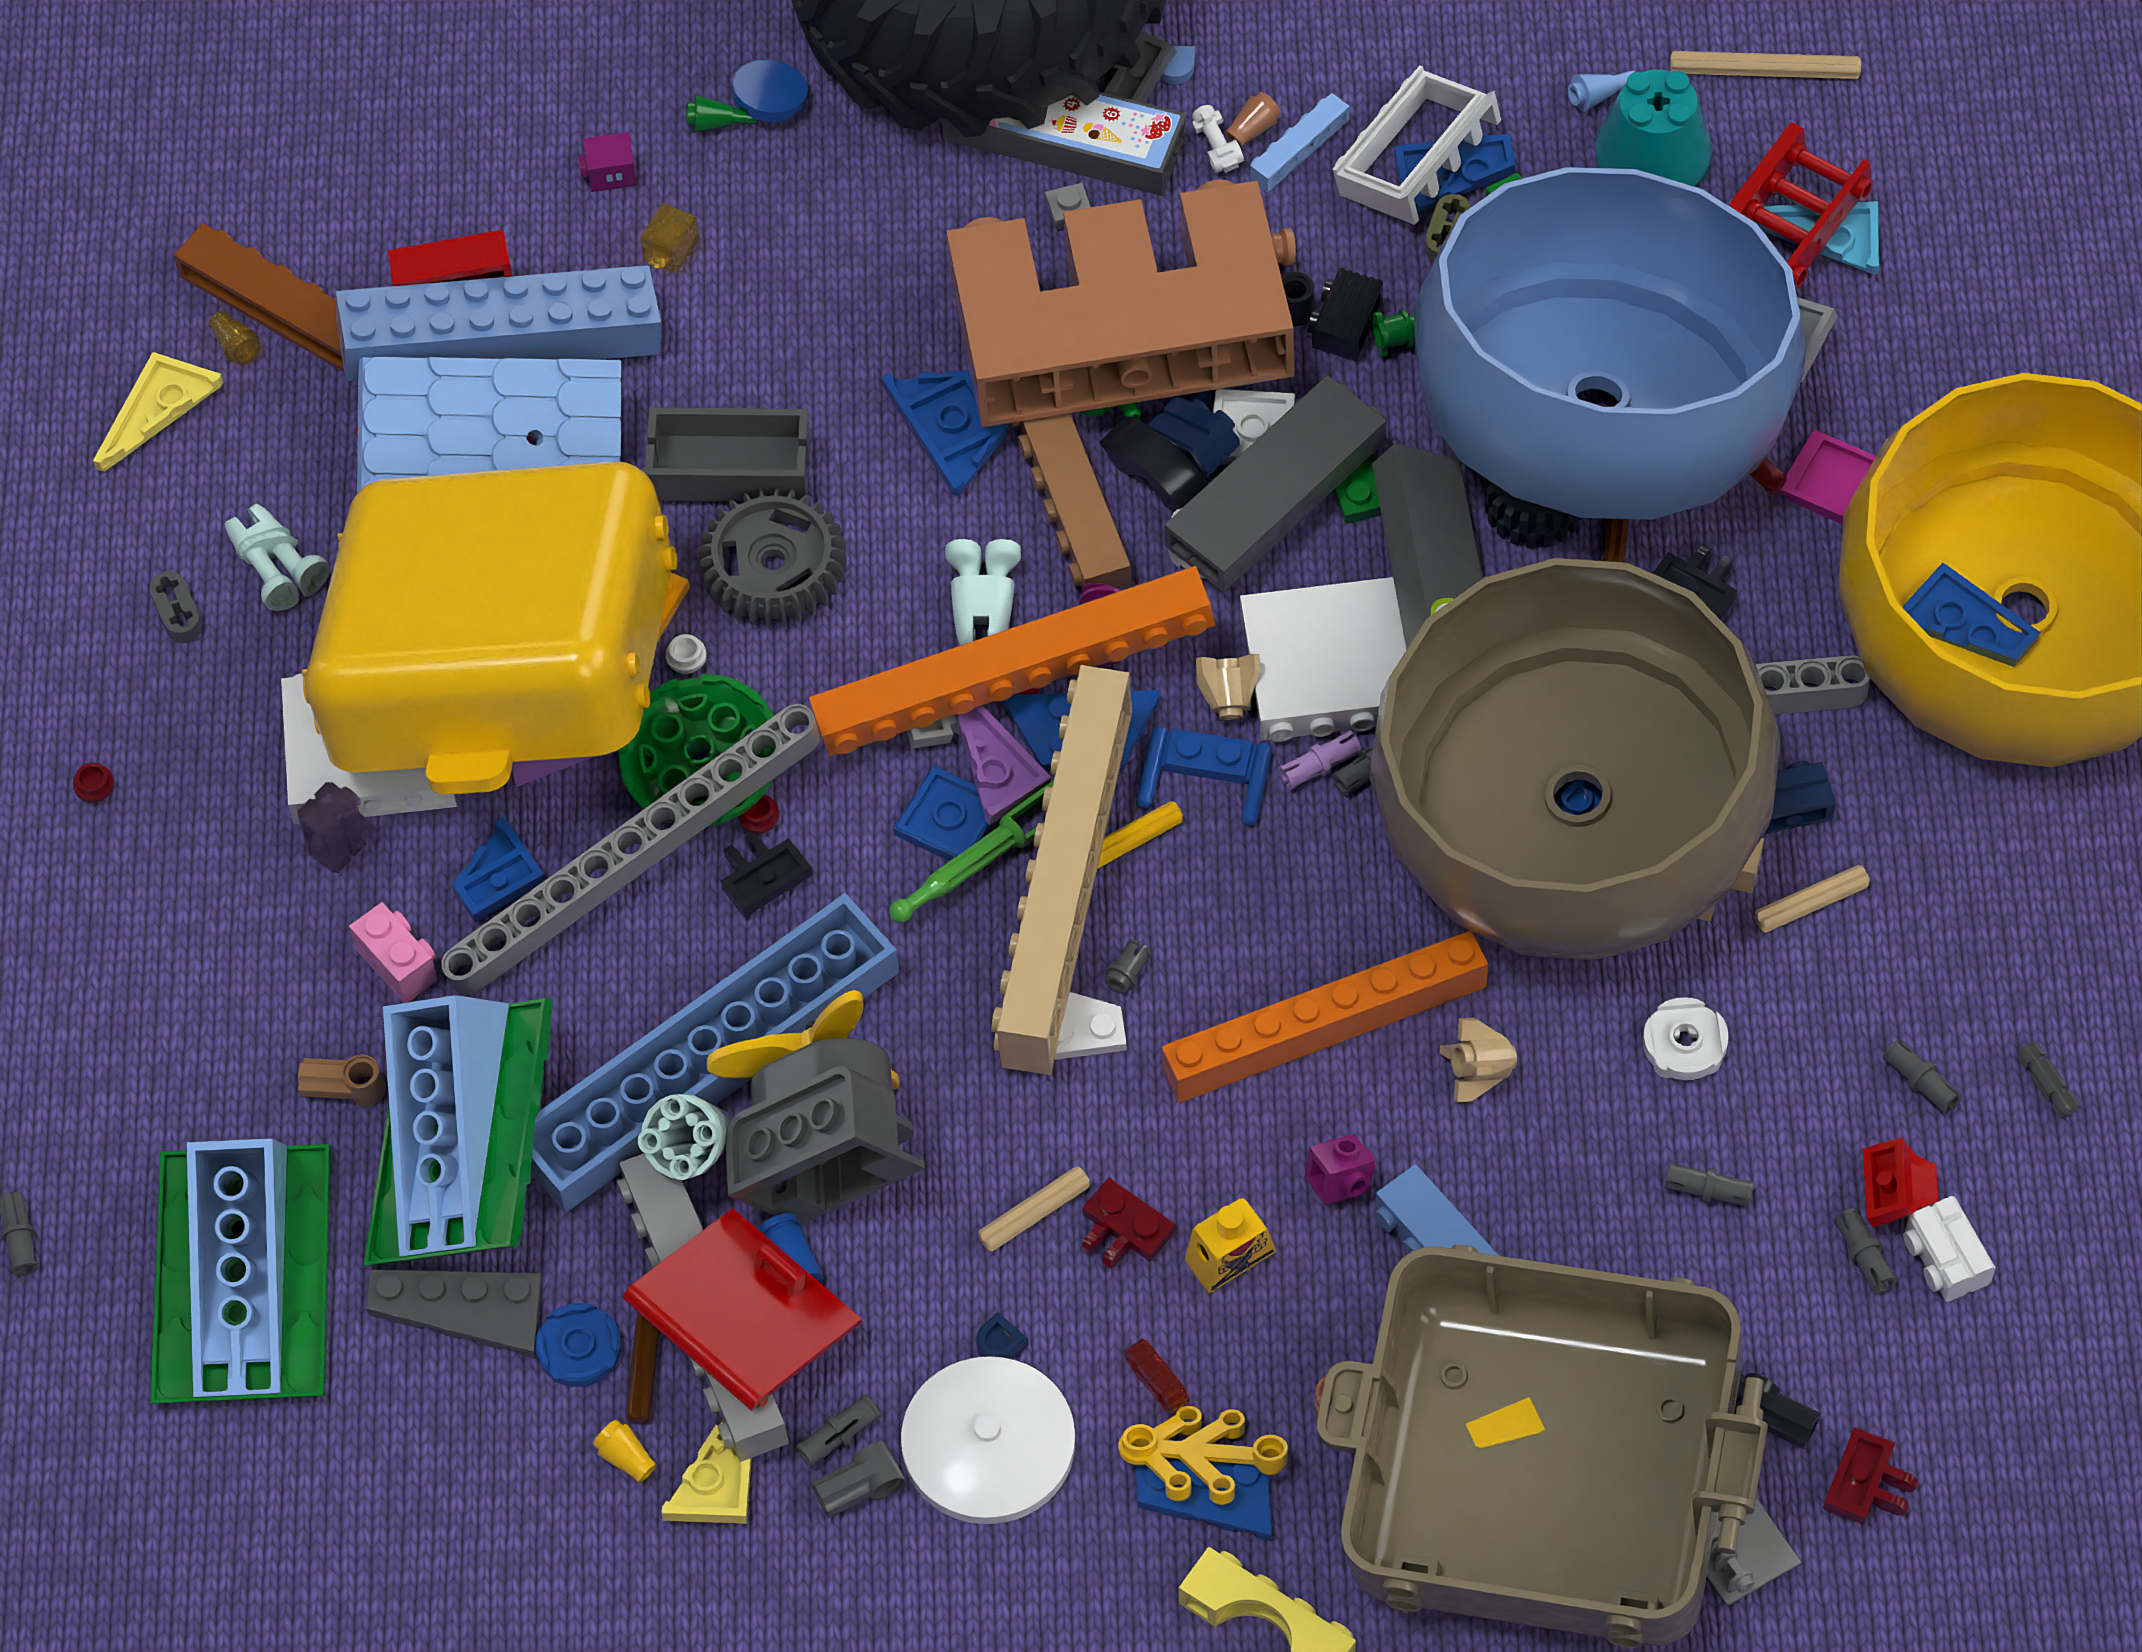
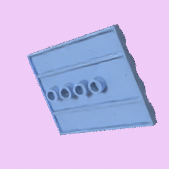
M363 357L359 359L357 493L366 485L382 479L620 461L621 360ZM527 436L530 437L532 444L526 439Z

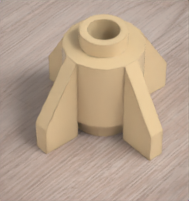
M1253 653L1239 658L1218 660L1207 657L1196 658L1197 685L1210 706V712L1218 713L1221 720L1243 718V712L1251 709V702L1255 695L1254 688L1260 673V655Z
M1459 1018L1458 1039L1462 1042L1453 1045H1440V1054L1451 1059V1066L1457 1077H1464V1079L1455 1080L1454 1100L1456 1102L1474 1101L1500 1081L1508 1078L1512 1069L1516 1066L1517 1053L1515 1047L1510 1044L1506 1037L1476 1018Z

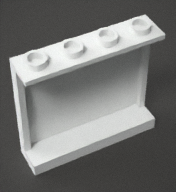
M1393 577L1240 596V619L1242 630H1245L1248 654L1260 655V673L1254 691L1260 721L1261 741L1273 740L1282 742L1298 736L1313 735L1323 737L1338 731L1353 730L1364 732L1376 727L1381 692L1406 652Z
M302 673L289 678H281L288 806L294 825L457 807L456 794L441 795L430 789L425 774L426 768L348 772L335 767L328 758L321 735L316 732L311 706L307 704L304 697Z

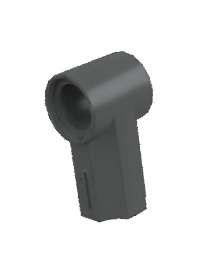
M876 1442L858 1451L850 1463L812 1481L811 1484L822 1510L830 1518L870 1497L872 1500L887 1498L900 1490L906 1480L885 1442Z

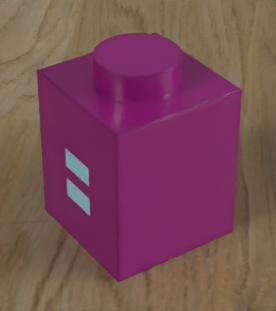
M629 132L583 139L585 154L578 155L581 178L589 177L591 192L637 186Z

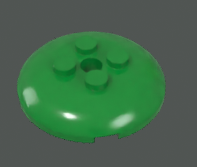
M701 674V677L681 681H678L677 678L670 680L650 692V705L643 710L638 733L627 745L618 750L623 782L635 802L642 809H645L774 715L767 703L757 692L730 677ZM764 749L757 757H768L772 755L775 749ZM702 750L710 751L709 758L693 759L694 755ZM730 773L725 777L724 781H735L742 773ZM773 780L709 826L725 823L749 810L765 794ZM699 796L691 802V805L700 806L707 801L708 797ZM666 820L664 822L674 824L675 821Z

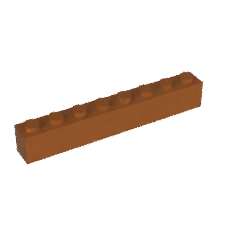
M204 223L197 228L174 254L180 278L344 372L336 326V300L328 296L320 286L313 282L306 283L295 277L293 272L282 264L276 266L264 259L262 254L253 247L245 248L235 242L225 231L221 229L214 230Z

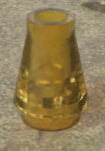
M225 311L217 312L211 317L209 328L214 332L229 361L242 365L251 362L257 357L260 351V342L255 331L235 320Z

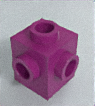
M1354 1134L1331 1139L1309 1147L1304 1178L1325 1205L1369 1192L1372 1174L1375 1171V1160L1371 1151L1365 1148Z

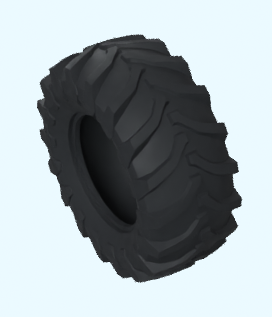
M791 0L799 25L814 56L828 75L836 76L854 103L866 110L885 105L904 128L918 131L923 130L940 118L947 119L964 137L982 136L991 120L1015 116L1028 130L1043 125L1048 106L1071 95L1086 106L1099 97L1096 80L1111 67L1117 64L1131 69L1134 68L1141 57L1140 50L1135 41L1145 24L1161 23L1166 3L1165 0Z

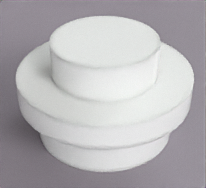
M689 634L679 635L668 645L666 660L669 667L678 673H693L704 665L706 649L704 644L696 637Z

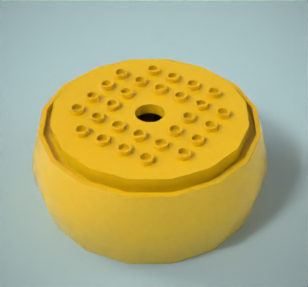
M2020 373L1956 388L1901 426L1886 439L1844 511L1838 597L1867 676L1871 678L1915 727L1979 759L2051 768L2119 752L2142 737V403L2096 381ZM1943 562L2000 604L2002 599L2008 594L2018 591L2028 592L2036 596L2045 607L2046 617L2039 623L2031 625L2041 632L2039 639L2015 667L1930 637L1902 607ZM1996 613L1997 618L2006 627L2022 633L2021 630Z

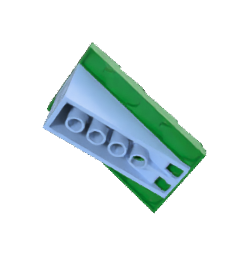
M453 995L383 1006L389 1105L363 1266L395 1264L517 1247L522 1235L526 1184H530L535 1119L540 1110L544 1060L548 1059L553 999L541 998L516 1003H502Z
M273 1138L187 1142V1150L160 1152L151 1404L325 1396L328 1332L329 1222L331 1207L330 1144L286 1146ZM245 1223L244 1232L238 1237L236 1234L237 1227Z

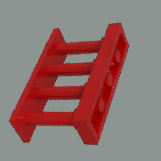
M1790 122L1728 206L1753 222H1757L1799 244L1788 261H1786L1792 269L1795 288H1799L1807 277L1809 266L1859 200H1865L1873 186L1870 162L1863 159L1853 174L1808 152L1805 145L1804 128ZM1801 165L1842 186V188L1830 203L1785 180L1791 168ZM1780 194L1821 217L1808 232L1764 209V204L1770 196Z

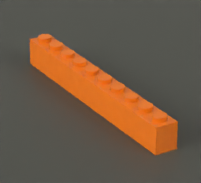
M1193 566L809 697L829 757L837 754H848L860 746L875 741H886L901 732L916 727L924 728L937 720L951 715L966 714L975 707L993 701H1004L1013 694L1031 688L1045 687L1052 681L1069 675H1079L1081 665L1095 667L1110 661L1118 662L1148 648L1156 649L1164 646L1169 641L1187 635H1198L1207 628L1216 626L1199 572L1197 567Z

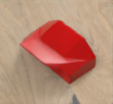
M1902 1137L1862 1148L1866 1219L1873 1227L1906 1217L1919 1208L1939 1202L1936 1164L1915 1154Z

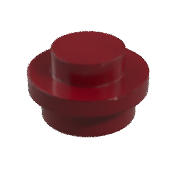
M87 763L77 770L73 778V788L75 794L81 800L90 803L99 802L107 798L113 791L114 778L107 767L98 763Z
M764 794L754 806L738 816L739 822L749 832L754 831L757 834L768 832L778 823V805L772 798Z

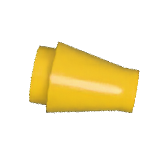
M617 1419L610 1422L593 1441V1446L599 1450L597 1453L599 1457L627 1473L638 1483L643 1482L657 1466L628 1424L622 1425Z

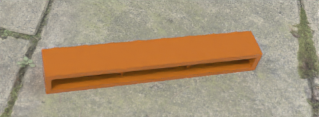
M1467 931L1163 1045L1162 1070L1177 1102L1181 1103L1487 987L1488 962L1473 932Z

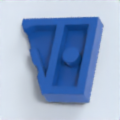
M504 816L495 823V831L485 846L480 845L472 856L471 864L461 871L452 884L455 895L474 922L488 916L545 881L544 873Z

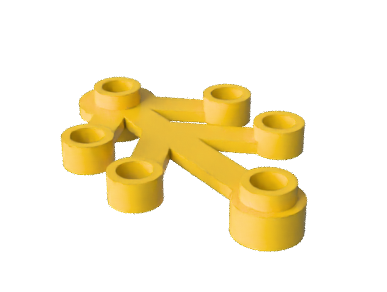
M1184 1406L1178 1409L1175 1416L1155 1428L1144 1424L1128 1427L1118 1442V1451L1121 1458L1130 1464L1146 1465L1165 1483L1166 1496L1174 1501H1183L1191 1495V1478L1187 1473L1177 1471L1165 1458L1180 1459L1209 1487L1210 1500L1220 1505L1228 1504L1235 1498V1482L1230 1476L1222 1475L1209 1461L1255 1465L1261 1473L1266 1475L1278 1474L1288 1462L1287 1443L1277 1435L1261 1436L1254 1442L1253 1447L1212 1444L1222 1437L1236 1439L1244 1434L1245 1417L1242 1412L1235 1409L1225 1410L1220 1414L1219 1419L1202 1428L1201 1411L1194 1406ZM1186 1419H1191V1420H1194V1421H1192V1422H1185L1184 1420H1186ZM1228 1423H1236V1425H1227V1424H1228ZM1178 1433L1191 1435L1182 1441L1169 1440ZM1178 1484L1183 1485V1487L1178 1488L1173 1486ZM1219 1488H1225V1489H1227V1490H1225V1491H1218L1217 1489H1219Z

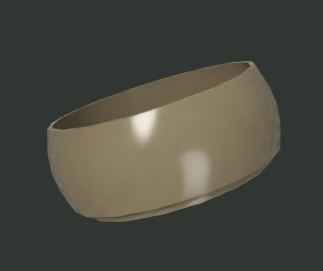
M1553 558L1484 577L1425 620L1381 692L1369 779L1390 846L1397 861L1454 923L1520 955L1595 961L1664 942L1726 896L1770 824L1774 808L1781 737L1753 656L1694 592L1630 563ZM1586 780L1598 787L1602 793V799L1598 806L1589 813L1581 815L1569 814L1562 811L1555 803V795L1559 788L1570 781Z

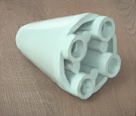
M669 1095L660 1099L648 1110L642 1124V1132L638 1136V1145L657 1171L678 1180L690 1179L704 1174L726 1150V1130L732 1117L728 1112L694 1095Z

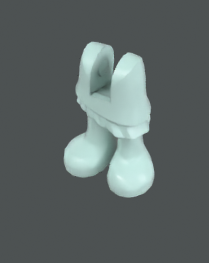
M255 504L248 508V513L255 524L248 529L243 526L237 517H233L225 522L226 532L235 547L237 556L245 560L246 563L252 564L265 584L261 590V597L269 610H287L294 607L299 600V593L295 584L287 576L282 575L271 561L275 557L285 566L300 591L306 597L316 593L326 582L330 574L328 562L319 555H308L302 558L295 551L298 540L292 537L290 530L282 526L261 505Z

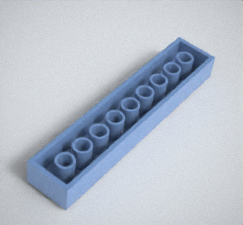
M844 893L541 1109L535 1119L531 1174L563 1212L567 1213L621 1174L619 1162L644 1153L639 1148L638 1136L642 1132V1124L648 1110L660 1099L673 1094L694 1095L715 1106L752 1079L723 1078L708 1072L707 1058L712 1052L730 1044L767 1035L802 1033L805 1031L806 1024L816 1021L821 1012L832 1001L849 991H860L864 999L899 973L897 949L850 897Z

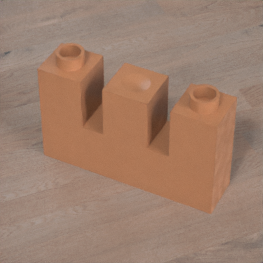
M1213 180L1204 183L1195 191L1180 193L1182 245L1188 268L1157 271L1141 199L1064 211L1066 261L1072 287L1041 292L1024 218L1002 221L994 217H983L969 222L964 228L947 230L951 283L981 428L1294 377V328L1258 180L1238 184L1228 180Z

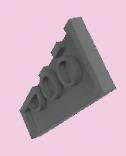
M370 1269L366 1309L368 1315L419 1329L423 1326L442 1331L443 1335L457 1339H460V1336L482 1341L485 1346L500 1350L502 1347L520 1351L523 1356L536 1359L535 1343L539 1325L542 1277L541 1273Z

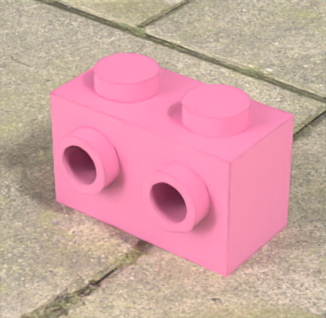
M381 902L349 925L355 949L403 1003L410 1002L438 981L433 962L436 959V955L433 949L423 938L417 941L412 936L409 923L399 911L392 913Z

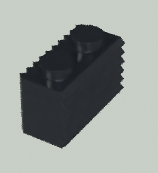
M1339 268L1334 281L1327 279L1321 294V302H1324L1321 311L1314 310L1308 323L1307 332L1312 334V348L1357 361L1369 330H1371L1370 324L1373 322V313L1378 312L1382 304L1383 281L1381 279L1376 280L1373 277L1368 278L1365 274L1360 275L1358 272L1353 273L1351 270L1346 271L1344 268Z

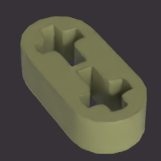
M1459 194L1445 195L1436 204L1425 239V253L1432 262L1435 261L1440 248L1437 245L1441 243L1443 235L1447 236L1459 216L1471 208L1469 201ZM1452 210H1457L1459 213L1455 215L1453 223L1447 222L1448 214Z

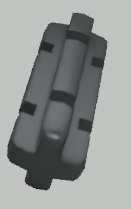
M2031 1042L2023 1046L2019 1050L2018 1059L2025 1069H2031L2032 1072L2029 1075L2048 1101H2053L2051 1106L2056 1114L2061 1118H2065L2078 1110L2079 1101L2071 1090L2067 1091L2065 1089L2068 1085L2050 1059H2044L2046 1053L2039 1043Z

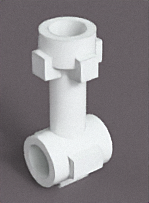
M1204 105L1196 109L1192 114L1194 120L1192 124L1196 133H1205L1213 150L1207 152V156L1214 172L1224 171L1226 173L1238 168V164L1244 161V157L1236 140L1229 143L1226 142L1218 126L1223 122L1219 111H1215L1211 105Z

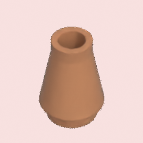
M1259 92L1256 96L1251 95L1232 125L1225 131V135L1230 142L1236 140L1239 147L1242 148L1247 142L1278 123L1277 118L1281 115V110L1267 94Z

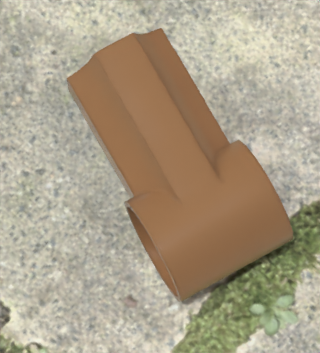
M355 1055L348 1060L304 1058L299 1066L298 1091L301 1097L352 1099L356 1104L367 1107L379 1103L386 1093V1083L376 1060L368 1055ZM364 1077H372L364 1084H356Z

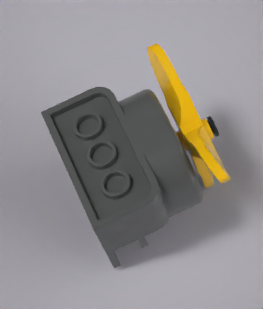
M852 990L836 998L821 1012L816 1021L806 1024L805 1031L802 1033L773 1034L745 1040L716 1049L708 1056L707 1070L713 1075L723 1078H752V1106L736 1114L729 1122L726 1130L728 1196L774 1216L783 1213L795 1214L799 1224L802 1225L925 1169L924 1160L898 1149V1145L913 1137L914 1129L912 1122L896 1114V1100L892 1089L895 1090L900 1087L899 1076L891 1069V1062L887 1052L872 1042L847 1038L859 1022L863 1012V994L860 991ZM786 1186L785 1191L781 1193V1187Z

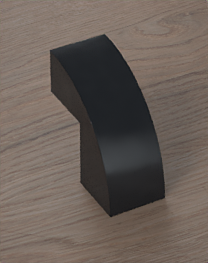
M1125 416L1099 442L1120 472L1145 477L1165 507L1176 510L1183 508L1209 484L1199 470L1176 446L1153 428L1132 417Z

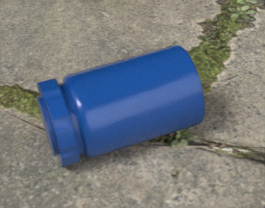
M783 1213L776 1215L760 1225L758 1229L817 1281L823 1282V1274L795 1214Z

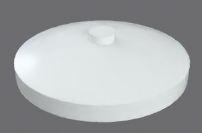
M1002 1357L970 1358L940 1370L929 1378L914 1395L906 1410L902 1424L901 1446L903 1461L908 1476L916 1490L940 1512L955 1519L976 1524H998L1013 1521L1029 1515L1046 1504L1066 1480L1075 1452L1073 1417L1066 1399L1050 1379L1035 1368L1025 1363Z

